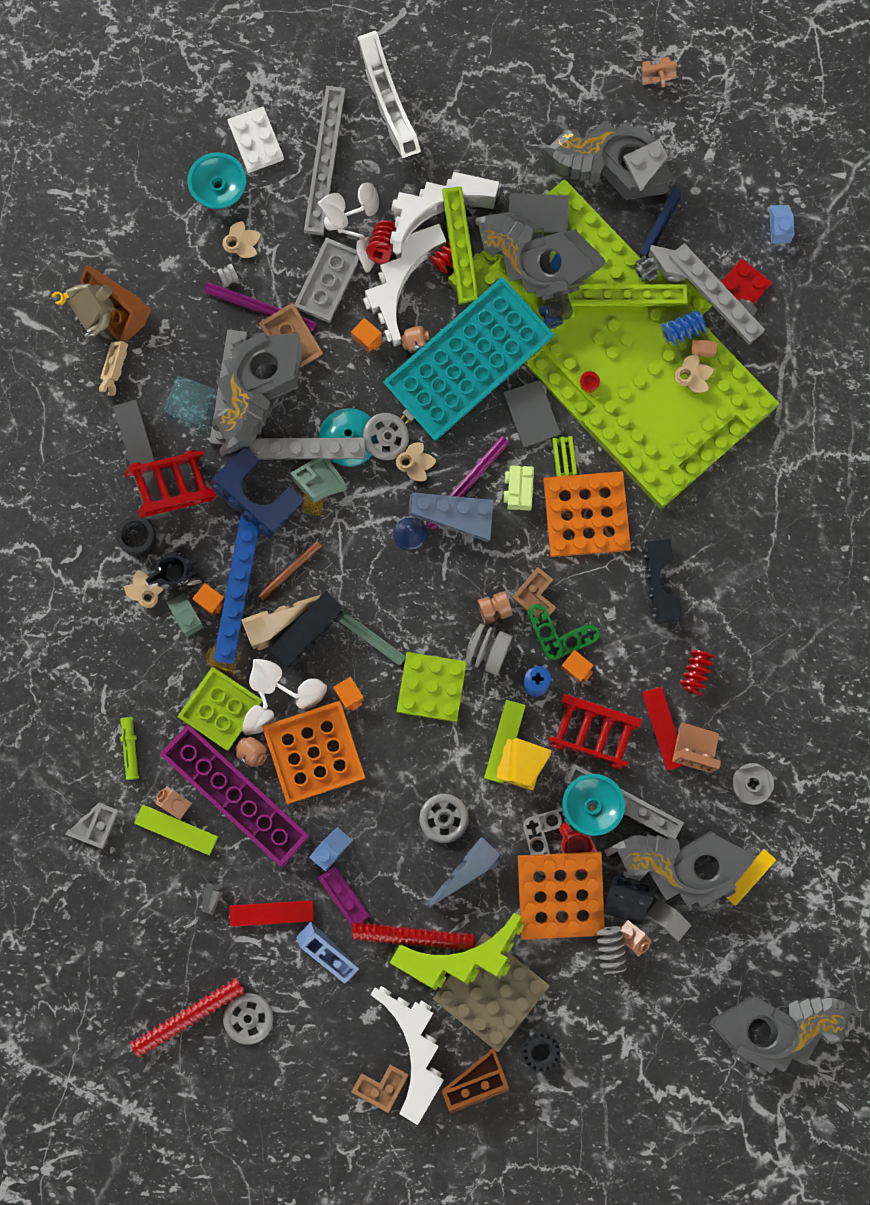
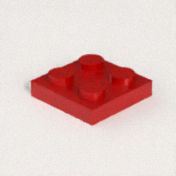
M742 258L721 281L738 301L742 298L745 301H751L753 304L772 284L770 280Z

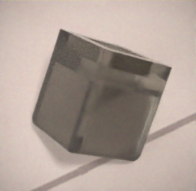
M568 294L546 299L542 306L546 305L550 318L562 316L563 320H568L573 314Z

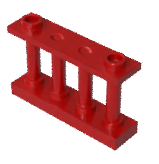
M189 450L183 455L144 464L136 462L129 465L124 476L125 478L135 477L143 499L142 506L137 511L139 518L210 502L218 496L213 492L212 488L206 486L197 462L204 455L203 450L197 452ZM190 464L198 486L196 492L191 493V491H188L179 465ZM172 468L180 491L179 496L173 497L169 494L161 469ZM152 471L162 496L161 500L155 502L150 497L142 475Z
M563 694L560 704L564 705L565 711L556 738L549 737L548 743H551V747L558 750L566 748L608 762L610 767L621 770L622 767L626 768L628 762L622 760L631 731L639 729L642 719ZM577 709L583 711L585 716L576 743L573 744L564 741V737L572 713ZM598 716L603 718L604 724L594 751L583 747L592 718ZM616 722L622 724L624 729L615 757L603 754L611 726Z

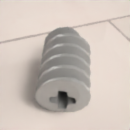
M605 927L596 932L597 935L603 936L597 942L604 944L598 950L605 952V954L599 956V959L605 960V962L600 964V967L606 968L605 972L620 973L627 969L626 964H624L626 958L623 956L625 949L623 948L622 927Z

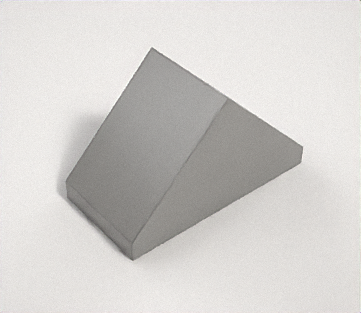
M658 899L646 914L678 942L692 926L677 910L661 899Z

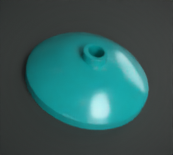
M216 152L206 154L194 162L189 170L187 183L192 197L200 205L211 209H223L236 203L243 195L246 187V175L237 159L231 155ZM217 184L222 185L220 188L215 187Z
M345 408L337 410L330 414L323 422L319 438H363L365 425L371 417L358 409ZM351 431L352 435L345 436V432ZM376 435L371 436L373 444H377ZM366 448V459L329 460L340 466L352 467L366 462L371 458L372 454Z
M587 774L578 777L567 787L563 796L562 808L567 822L576 831L588 836H600L609 833L618 826L624 815L625 800L621 789L613 780L600 774ZM589 805H595L596 810L591 811L589 809Z

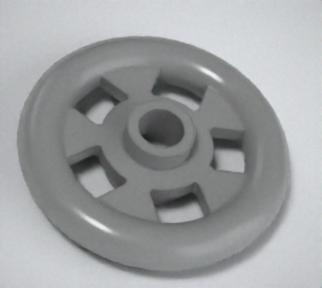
M380 413L373 416L366 423L363 438L366 439L367 450L374 457L381 460H393L406 450L409 443V432L403 420L391 413ZM382 422L384 427L377 430L375 425ZM391 423L398 427L396 431L389 427ZM385 433L389 434V440L385 439ZM376 435L377 444H373L371 436ZM396 436L401 438L399 446L394 444ZM382 446H390V452H382Z
M438 794L425 802L420 811L419 821L422 831L429 839L438 843H450L456 841L465 833L468 827L469 815L466 806L459 798L450 794ZM438 803L441 809L434 813L431 808ZM449 803L456 807L454 812L446 808ZM442 815H446L448 817V821L443 823L441 822L440 817ZM454 817L461 819L459 827L453 826ZM434 818L436 827L430 828L428 820ZM440 828H449V834L440 835Z
M241 994L238 998H233V1001L229 1002L223 1015L224 1028L227 1034L238 1043L248 1045L258 1043L269 1034L272 1028V1009L269 1003L257 994ZM248 1002L256 1003V1009L247 1008ZM237 1006L242 1009L238 1017L232 1014ZM258 1013H264V1023H258ZM246 1015H250L252 1017L250 1023H246L244 1021V1017ZM236 1022L243 1028L239 1033L233 1027ZM256 1027L258 1033L249 1036L248 1030Z

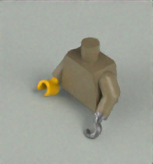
M89 283L81 284L67 289L66 293L54 292L52 294L53 298L61 295L60 301L55 302L58 305H63L67 298L70 299L68 301L69 305L88 332L84 335L86 337L84 342H80L79 337H77V343L80 345L87 344L89 337L94 338L109 326L114 305L109 299L112 289L108 285L93 286Z

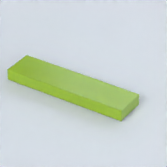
M506 700L484 779L504 784V781L496 778L497 767L501 763L503 747L506 745L507 740L517 738L526 705Z
M143 804L134 822L136 825L209 856L218 839L216 835Z

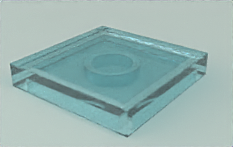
M178 375L163 412L201 426L215 393V388Z

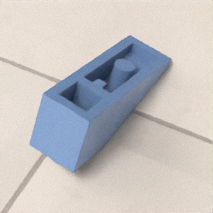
M311 922L296 937L301 949L344 984L359 970V967L325 933Z

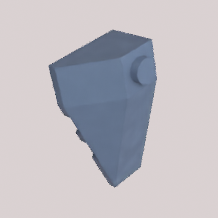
M481 837L465 856L463 862L453 871L449 879L429 901L428 905L432 907L487 872L489 868L494 870L500 862L498 859L500 854Z

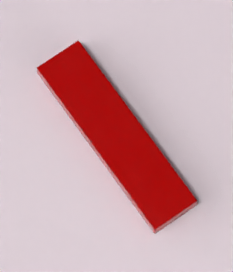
M662 687L642 692L666 771L685 766L672 762L677 733Z
M313 900L229 906L230 927L314 922Z

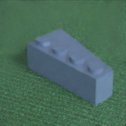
M412 493L410 495L409 516L440 525L484 542L490 541L493 500Z

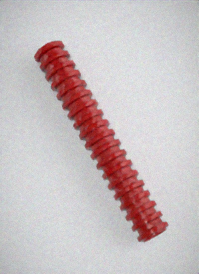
M354 922L352 926L351 938L354 941L355 939H359V941L365 939V942H368V940H372V942L378 941V943L385 941V944H388V942H391V944L398 943V945L404 943L405 946L408 944L414 946L415 944L417 947L424 945V948H427V946L433 948L435 946L437 949L443 947L444 950L447 948L453 950L455 948L456 951L462 949L464 952L473 949L475 945L473 933L471 935L467 933L462 935L461 932L455 934L454 931L451 933L445 931L443 933L441 930L435 932L434 929L432 931H429V929L423 931L422 928L416 930L414 927L412 929H409V927L403 929L402 926L396 928V926L390 927V925L383 927V924H380V926H377V924L370 925V923L364 925L363 922L360 924Z
M233 978L232 982H227L228 985H222V988H217L215 993L212 991L210 996L206 995L205 999L201 998L198 1003L194 1002L192 1007L189 1005L187 1010L183 1009L182 1013L178 1012L175 1017L171 1016V1020L167 1019L164 1024L160 1023L158 1028L155 1026L153 1031L149 1030L148 1034L144 1033L141 1038L137 1037L136 1041L132 1040L130 1045L135 1055L141 1058L143 1053L147 1054L148 1050L152 1051L155 1046L159 1047L160 1043L164 1044L166 1039L170 1040L171 1036H177V1032L181 1033L182 1029L186 1030L189 1025L193 1026L194 1022L198 1023L200 1018L204 1019L205 1015H211L210 1012H216V1008L220 1009L223 1004L227 1005L228 1001L232 1002L234 997H239V994H245L240 981Z

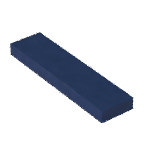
M673 188L640 251V258L645 256L648 259L651 245L657 246L681 199L680 189Z

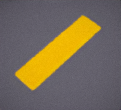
M764 849L736 882V892L727 897V899L736 906L774 864L776 859Z

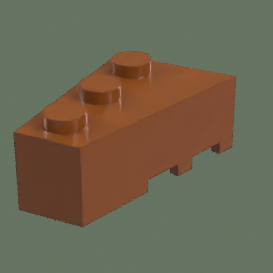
M494 1047L442 1090L450 1114L510 1091Z

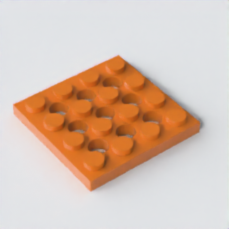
M623 471L543 478L550 557L631 550ZM603 488L608 489L610 496L602 498L599 491ZM587 490L590 493V498L587 500L580 498V491ZM561 492H568L571 498L568 501H562L559 494ZM603 508L611 509L612 516L608 518L602 516L601 510ZM588 509L592 512V517L584 519L581 512ZM562 512H571L572 519L569 521L563 520L561 517ZM606 527L612 528L614 535L606 537L603 534V529ZM585 529L593 530L594 537L590 539L585 538L583 531ZM570 530L574 533V538L566 540L563 537V533Z
M340 701L262 726L287 805L366 779ZM326 721L333 724V729L330 732H324L321 729V725ZM305 728L313 730V736L309 739L302 737V731ZM286 734L294 737L291 745H284L282 742ZM330 741H337L339 743L337 751L331 752L328 750L327 746ZM317 747L320 750L317 758L308 756L310 748ZM294 753L300 756V761L296 765L290 764L288 760L289 756ZM337 760H343L346 764L345 769L342 771L335 770L334 763ZM319 766L326 769V774L322 778H318L314 774L315 769ZM298 773H304L306 775L305 783L297 784L295 776Z
M601 852L518 855L520 916L524 919V927L521 931L522 940L602 936L596 933L604 928ZM578 869H585L587 871L584 879L575 877ZM557 870H564L566 872V877L563 880H557L554 877ZM536 871H543L545 873V878L542 881H536L533 878ZM580 889L588 892L587 897L583 900L576 897V893ZM560 890L567 893V897L563 901L555 898V894ZM539 891L546 894V899L542 902H538L534 898L535 894ZM580 910H586L589 915L587 919L579 920L577 913ZM558 912H567V919L565 921L557 920L556 915ZM537 913H546L547 919L544 922H538L535 919Z

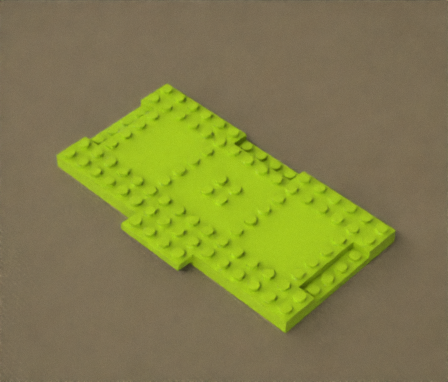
M564 179L546 195H569L567 231L577 229V232L605 259L606 263L584 280V285L687 284V305L567 306V294L542 300V296L537 298L535 291L526 293L522 279L510 281L502 255L498 254L492 257L484 250L480 254L477 253L473 256L478 297L503 277L542 321H544V317L540 316L539 308L549 303H557L559 307L557 313L562 316L563 324L550 329L555 334V337L524 363L525 366L541 380L542 384L661 510L776 409L779 402L707 327L706 334H703L701 330H698V337L691 333V340L684 336V343H681L679 339H677L676 346L672 342H669V345L666 343L661 330L663 323L668 325L669 321L673 320L675 322L678 317L683 319L685 314L690 316V313L693 311L696 313L699 311L703 315L712 305L686 278H684L683 283H672L668 279H664L660 272L657 271L658 274L655 279L650 282L648 279L642 281L635 272L636 264L640 257ZM552 251L550 254V263L556 254L555 251ZM453 273L448 277V283L457 292L455 275ZM692 340L717 342L716 355L713 358L698 356L699 364L708 365L714 369L712 375L705 381L709 390L703 393L693 392L688 386H681L675 380L676 370L682 367L686 357L692 355ZM587 371L595 372L600 378L599 387L594 392H585L580 387V378ZM682 374L681 378L686 380L688 379V376L686 374Z

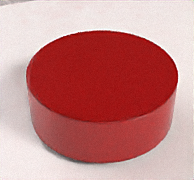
M592 371L583 373L579 382L581 389L585 392L597 390L600 384L599 376Z

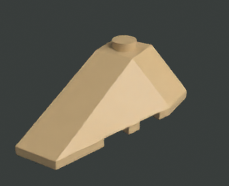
M320 595L297 601L291 608L284 605L278 607L274 613L270 614L264 611L242 619L241 621L252 648H257V650L267 648L269 643H272L286 632L317 601Z

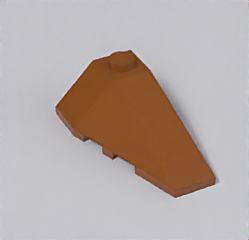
M86 265L80 283H89L93 286L108 285L112 289L109 299L113 303L114 309L111 312L107 329L118 341L127 342L145 326L151 309L139 297L90 265Z

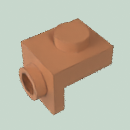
M167 786L158 793L155 804L181 820L191 805L190 801Z
M627 920L622 926V940H624V945L639 957L648 950L652 940L642 930Z

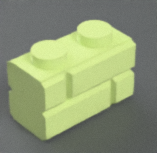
M510 466L509 472H505V484H509L508 491H504V503H507V509L531 510L534 467Z

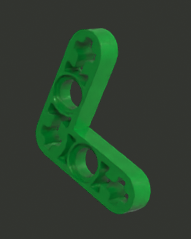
M533 604L528 609L529 620L543 653L549 659L561 658L572 653L574 650L576 651L594 643L599 638V630L592 624L583 625L558 637L544 606ZM534 609L542 610L540 617L543 621L546 619L547 622L540 623L538 618L532 615L535 613ZM543 626L550 628V634L547 637L540 635V629ZM587 629L594 631V633H592V638L585 636L582 638L584 642L581 643V639L577 635V633L580 632V635L583 636L587 634ZM570 636H574L577 641L573 647L566 645V640ZM551 640L552 645L558 647L555 650V655L548 653L551 648L547 642L544 644V641Z

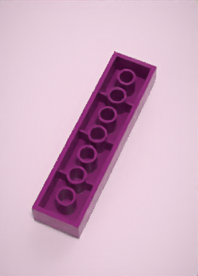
M189 724L160 753L172 767L281 868L310 838L306 832Z

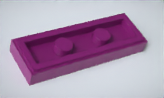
M335 866L318 877L351 927L354 922L360 924L370 918Z

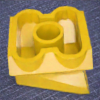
M508 739L503 747V756L501 763L497 767L496 778L525 789L534 790L537 777L551 756L552 751L521 739Z

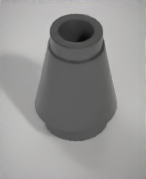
M207 882L206 886H204L203 912L214 914L224 892L222 890L223 885Z

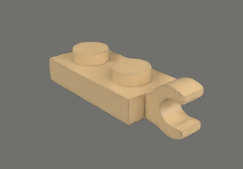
M123 341L111 342L100 377L103 382L99 387V392H106L108 387V396L115 395L116 386L114 381H118L121 375L122 364L127 355V343Z

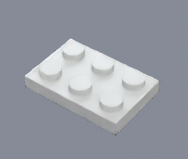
M264 107L227 119L248 173L284 160Z

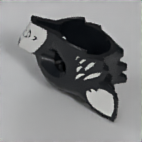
M181 545L173 552H169L160 558L155 571L146 579L145 585L148 589L158 586L166 590H172L183 586L205 583V580L200 577H194L197 572L192 571V568L197 559H189L185 553L181 554L180 552L184 548Z

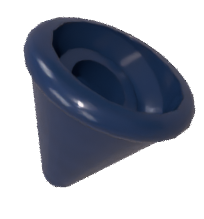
M404 518L395 525L393 537L399 547L405 550H415L425 543L427 530L420 520Z

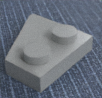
M660 140L652 142L623 157L639 192L645 188V185L653 178L657 170L668 158Z
M98 803L74 827L69 829L65 835L104 849L119 810Z

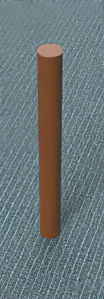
M315 541L260 592L258 597L264 601L322 547L320 543Z

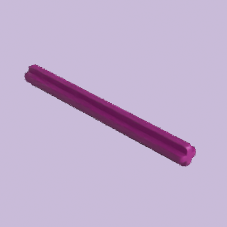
M208 282L205 287V292L209 295L268 317L281 310L278 307ZM302 317L310 332H313L316 326L315 321Z
M501 436L449 496L463 497L509 444L508 439ZM426 521V525L431 529L437 526V524Z

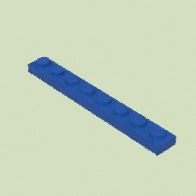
M242 515L240 516L213 658L214 662L227 664L235 663L242 626L241 620L244 615L259 534L256 526L244 520Z

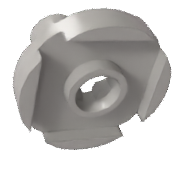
M749 763L743 765L734 773L732 789L740 802L748 805H757L766 801L774 789V779L772 774L761 765ZM751 778H753L754 782H758L755 790H752L747 785Z

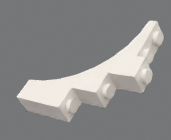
M373 31L359 36L358 41L369 85L376 95L380 113L388 127L390 139L402 158L421 152L417 135L406 116L392 81L378 33Z
M453 172L452 179H448L446 186L426 182L425 189H421L419 196L399 192L397 200H393L391 211H394L395 228H397L396 232H392L390 243L393 244V252L400 254L406 240L420 224L434 215L445 212L442 195L443 188L462 186L465 207L469 205V207L494 209L499 182Z
M439 224L412 233L406 240L401 253H395L397 259L380 265L381 272L378 275L382 285L365 291L366 298H363L366 309H370L372 315L377 313L381 325L385 324L387 330L384 332L387 341H392L394 347L401 345L396 312L398 299L404 284L420 263L436 251H440L442 246L446 247V239Z
M382 986L379 989L375 987L371 995L381 1002L396 1018L409 1046L411 1082L407 1098L399 1114L418 1125L444 1081L441 1078V1072L433 1067L430 1070L426 1068L439 1047L435 1044L437 1041L435 1038L428 1034L425 1037L421 1035L433 1015V1012L430 1011L432 1007L421 1001L419 1004L415 1002L412 1009L408 1007L410 1003L400 997L395 1000L390 996L392 992Z

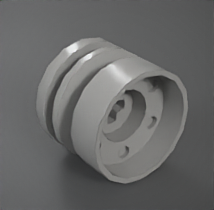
M480 623L468 644L465 663L470 665L473 658L476 657V668L480 666L482 660L486 661L485 671L498 676L513 636L500 631L494 639L492 638L493 628L490 627L487 634L484 635L485 625Z

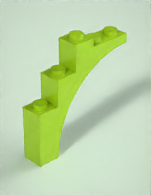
M513 913L506 925L491 939L478 947L462 953L430 955L400 945L390 964L435 991L444 984L446 973L468 985L470 981L473 982L478 974V967L500 979L510 969V960L504 954L505 952L509 953L514 944L512 940L516 934L519 935L524 927V919L520 915Z

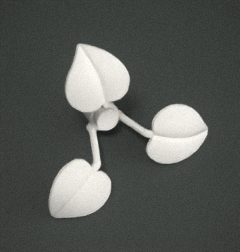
M367 182L359 187L358 199L362 206L358 209L344 213L345 201L339 193L329 194L318 202V205L326 215L324 225L328 231L338 230V233H345L360 238L357 241L356 248L366 273L370 272L375 264L366 253L370 237L365 238L362 234L348 231L344 228L348 225L347 216L365 210L367 216H373L377 212L379 207L378 193L373 184Z
M254 659L249 684L254 691H258L261 695L263 707L256 705L248 711L243 723L244 735L263 732L262 726L273 722L274 713L271 709H267L265 693L270 694L275 690V687H278L292 697L297 698L296 705L299 708L308 709L314 707L323 699L327 691V685L319 679H308L299 686L298 694L293 693L278 683L282 676V670L277 664L267 660Z

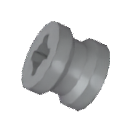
M232 264L227 265L225 269L220 268L217 270L224 287H228L232 282H239Z

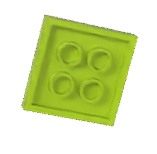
M407 652L397 713L457 722L466 670L465 661Z
M212 666L177 717L229 752L243 731L246 714L252 707L260 706L262 699Z

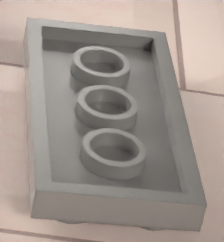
M326 238L294 304L297 310L331 323L360 261L357 250Z

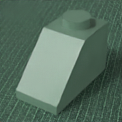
M185 593L167 602L186 638L204 628Z

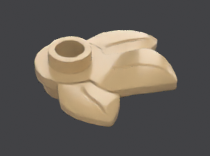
M237 222L230 227L229 235L223 239V248L226 252L236 253L241 258L254 257L257 255V252L253 246L259 241L260 233L253 230H245L244 222ZM231 242L236 243L234 247L229 246Z
M697 354L690 355L684 359L682 367L676 370L675 380L681 386H688L693 392L703 393L709 390L705 381L712 375L714 369L708 365L699 364ZM686 374L688 379H682L681 375Z
M423 443L409 445L406 452L398 455L396 459L397 468L402 472H406L410 479L418 482L427 480L425 471L436 463L435 458L423 453ZM404 460H408L410 463L409 465L405 466L402 464V462Z
M137 570L133 577V584L124 586L125 593L128 598L138 601L144 608L154 607L158 602V595L163 591V588L155 586L148 589L145 583L149 576ZM148 595L152 600L145 601L144 597Z

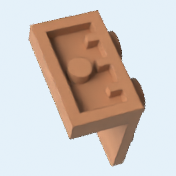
M681 723L672 762L708 773L718 770L721 761L714 758L719 734L687 723Z

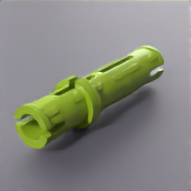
M133 717L120 718L122 729L120 740L123 742L126 780L139 779L135 747L137 736L134 735Z

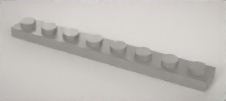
M326 86L304 227V233L324 236V219L326 215L318 205V202L329 195L331 191L346 92L345 88Z

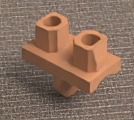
M664 57L659 60V64L655 65L651 61L643 62L642 84L659 83L660 88L665 87V81L676 79L677 77L676 60L671 61L669 57Z

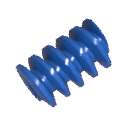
M693 311L690 313V316L685 314L683 319L678 317L675 322L673 320L669 321L668 325L663 323L661 330L666 343L669 345V342H672L676 346L677 339L684 343V336L691 340V333L698 337V330L706 334V325L701 313Z
M542 666L529 669L523 682L526 693L534 697L545 694L551 681L549 671ZM534 679H538L540 684L537 685Z

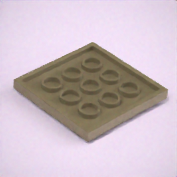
M484 933L474 945V948L488 941L491 937ZM506 952L504 956L510 960L509 964L511 966L505 976L502 975L499 979L478 967V974L473 982L470 981L467 985L457 978L450 976L432 998L490 1047H494L496 1052L500 1051L550 987V985L512 954Z

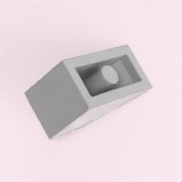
M651 245L648 256L656 260L660 268L658 271L662 277L672 283H683L685 275L669 259V255L675 250Z

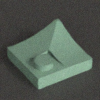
M313 459L290 473L291 479L313 503L334 493L347 490L344 480L328 459Z

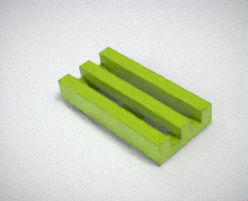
M568 436V438H552L556 476L577 475L572 436ZM567 442L569 445L572 472H569L565 446V443ZM557 443H561L564 473H561Z

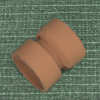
M505 591L494 594L493 598L485 597L477 600L485 625L496 622L498 617L505 619L513 616Z

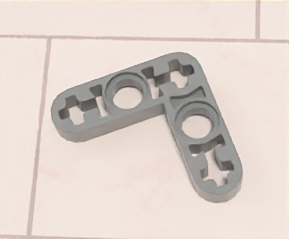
M563 808L531 816L524 821L523 830L530 855L550 854L544 833L559 829L562 823L559 812H563ZM549 815L557 817L558 824L551 827L546 823ZM529 821L538 824V827L535 828L536 835L541 833L542 837L529 839V836H533L532 830L527 829ZM539 840L544 844L541 852L533 850L532 843ZM536 871L538 875L545 876L543 871Z

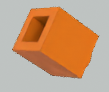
M365 318L351 331V338L368 353L372 349L376 350L382 343V333Z
M204 583L192 599L198 606L214 617L216 613L220 614L223 611L225 598Z
M574 650L560 669L580 684L582 680L586 682L593 674L591 669L594 665Z
M351 676L333 687L346 710L351 708L353 711L362 705L361 702L364 700V697Z

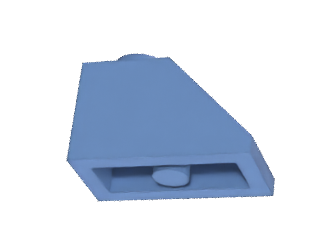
M770 205L771 244L791 243L795 233L794 216L790 206Z
M337 827L322 841L309 858L326 872L353 840Z

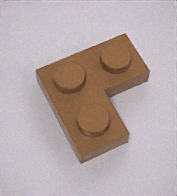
M537 567L514 594L512 599L527 612L531 605L540 604L546 608L550 616L556 607L545 599L542 593L552 583L553 579ZM534 609L535 613L532 615L536 616L541 623L545 622L546 619L543 621L540 617L542 610Z
M391 1064L380 1083L361 1073L351 1093L389 1113L409 1074Z

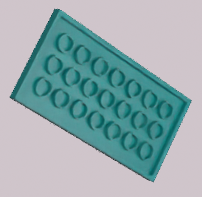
M501 277L383 383L433 440L437 441L555 337V334L509 283Z

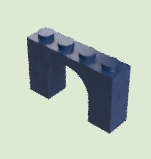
M243 447L212 478L210 486L213 492L219 496L221 495L231 508L237 509L244 520L251 522L256 526L257 531L261 535H266L270 539L301 507L304 499L291 487H288L271 504L258 505L249 501L243 494L241 482L257 467L259 459L246 447Z

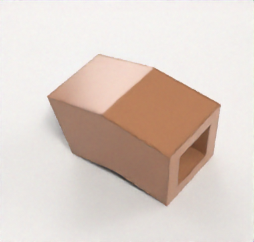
M692 340V355L697 354L698 356L711 358L716 355L717 342Z

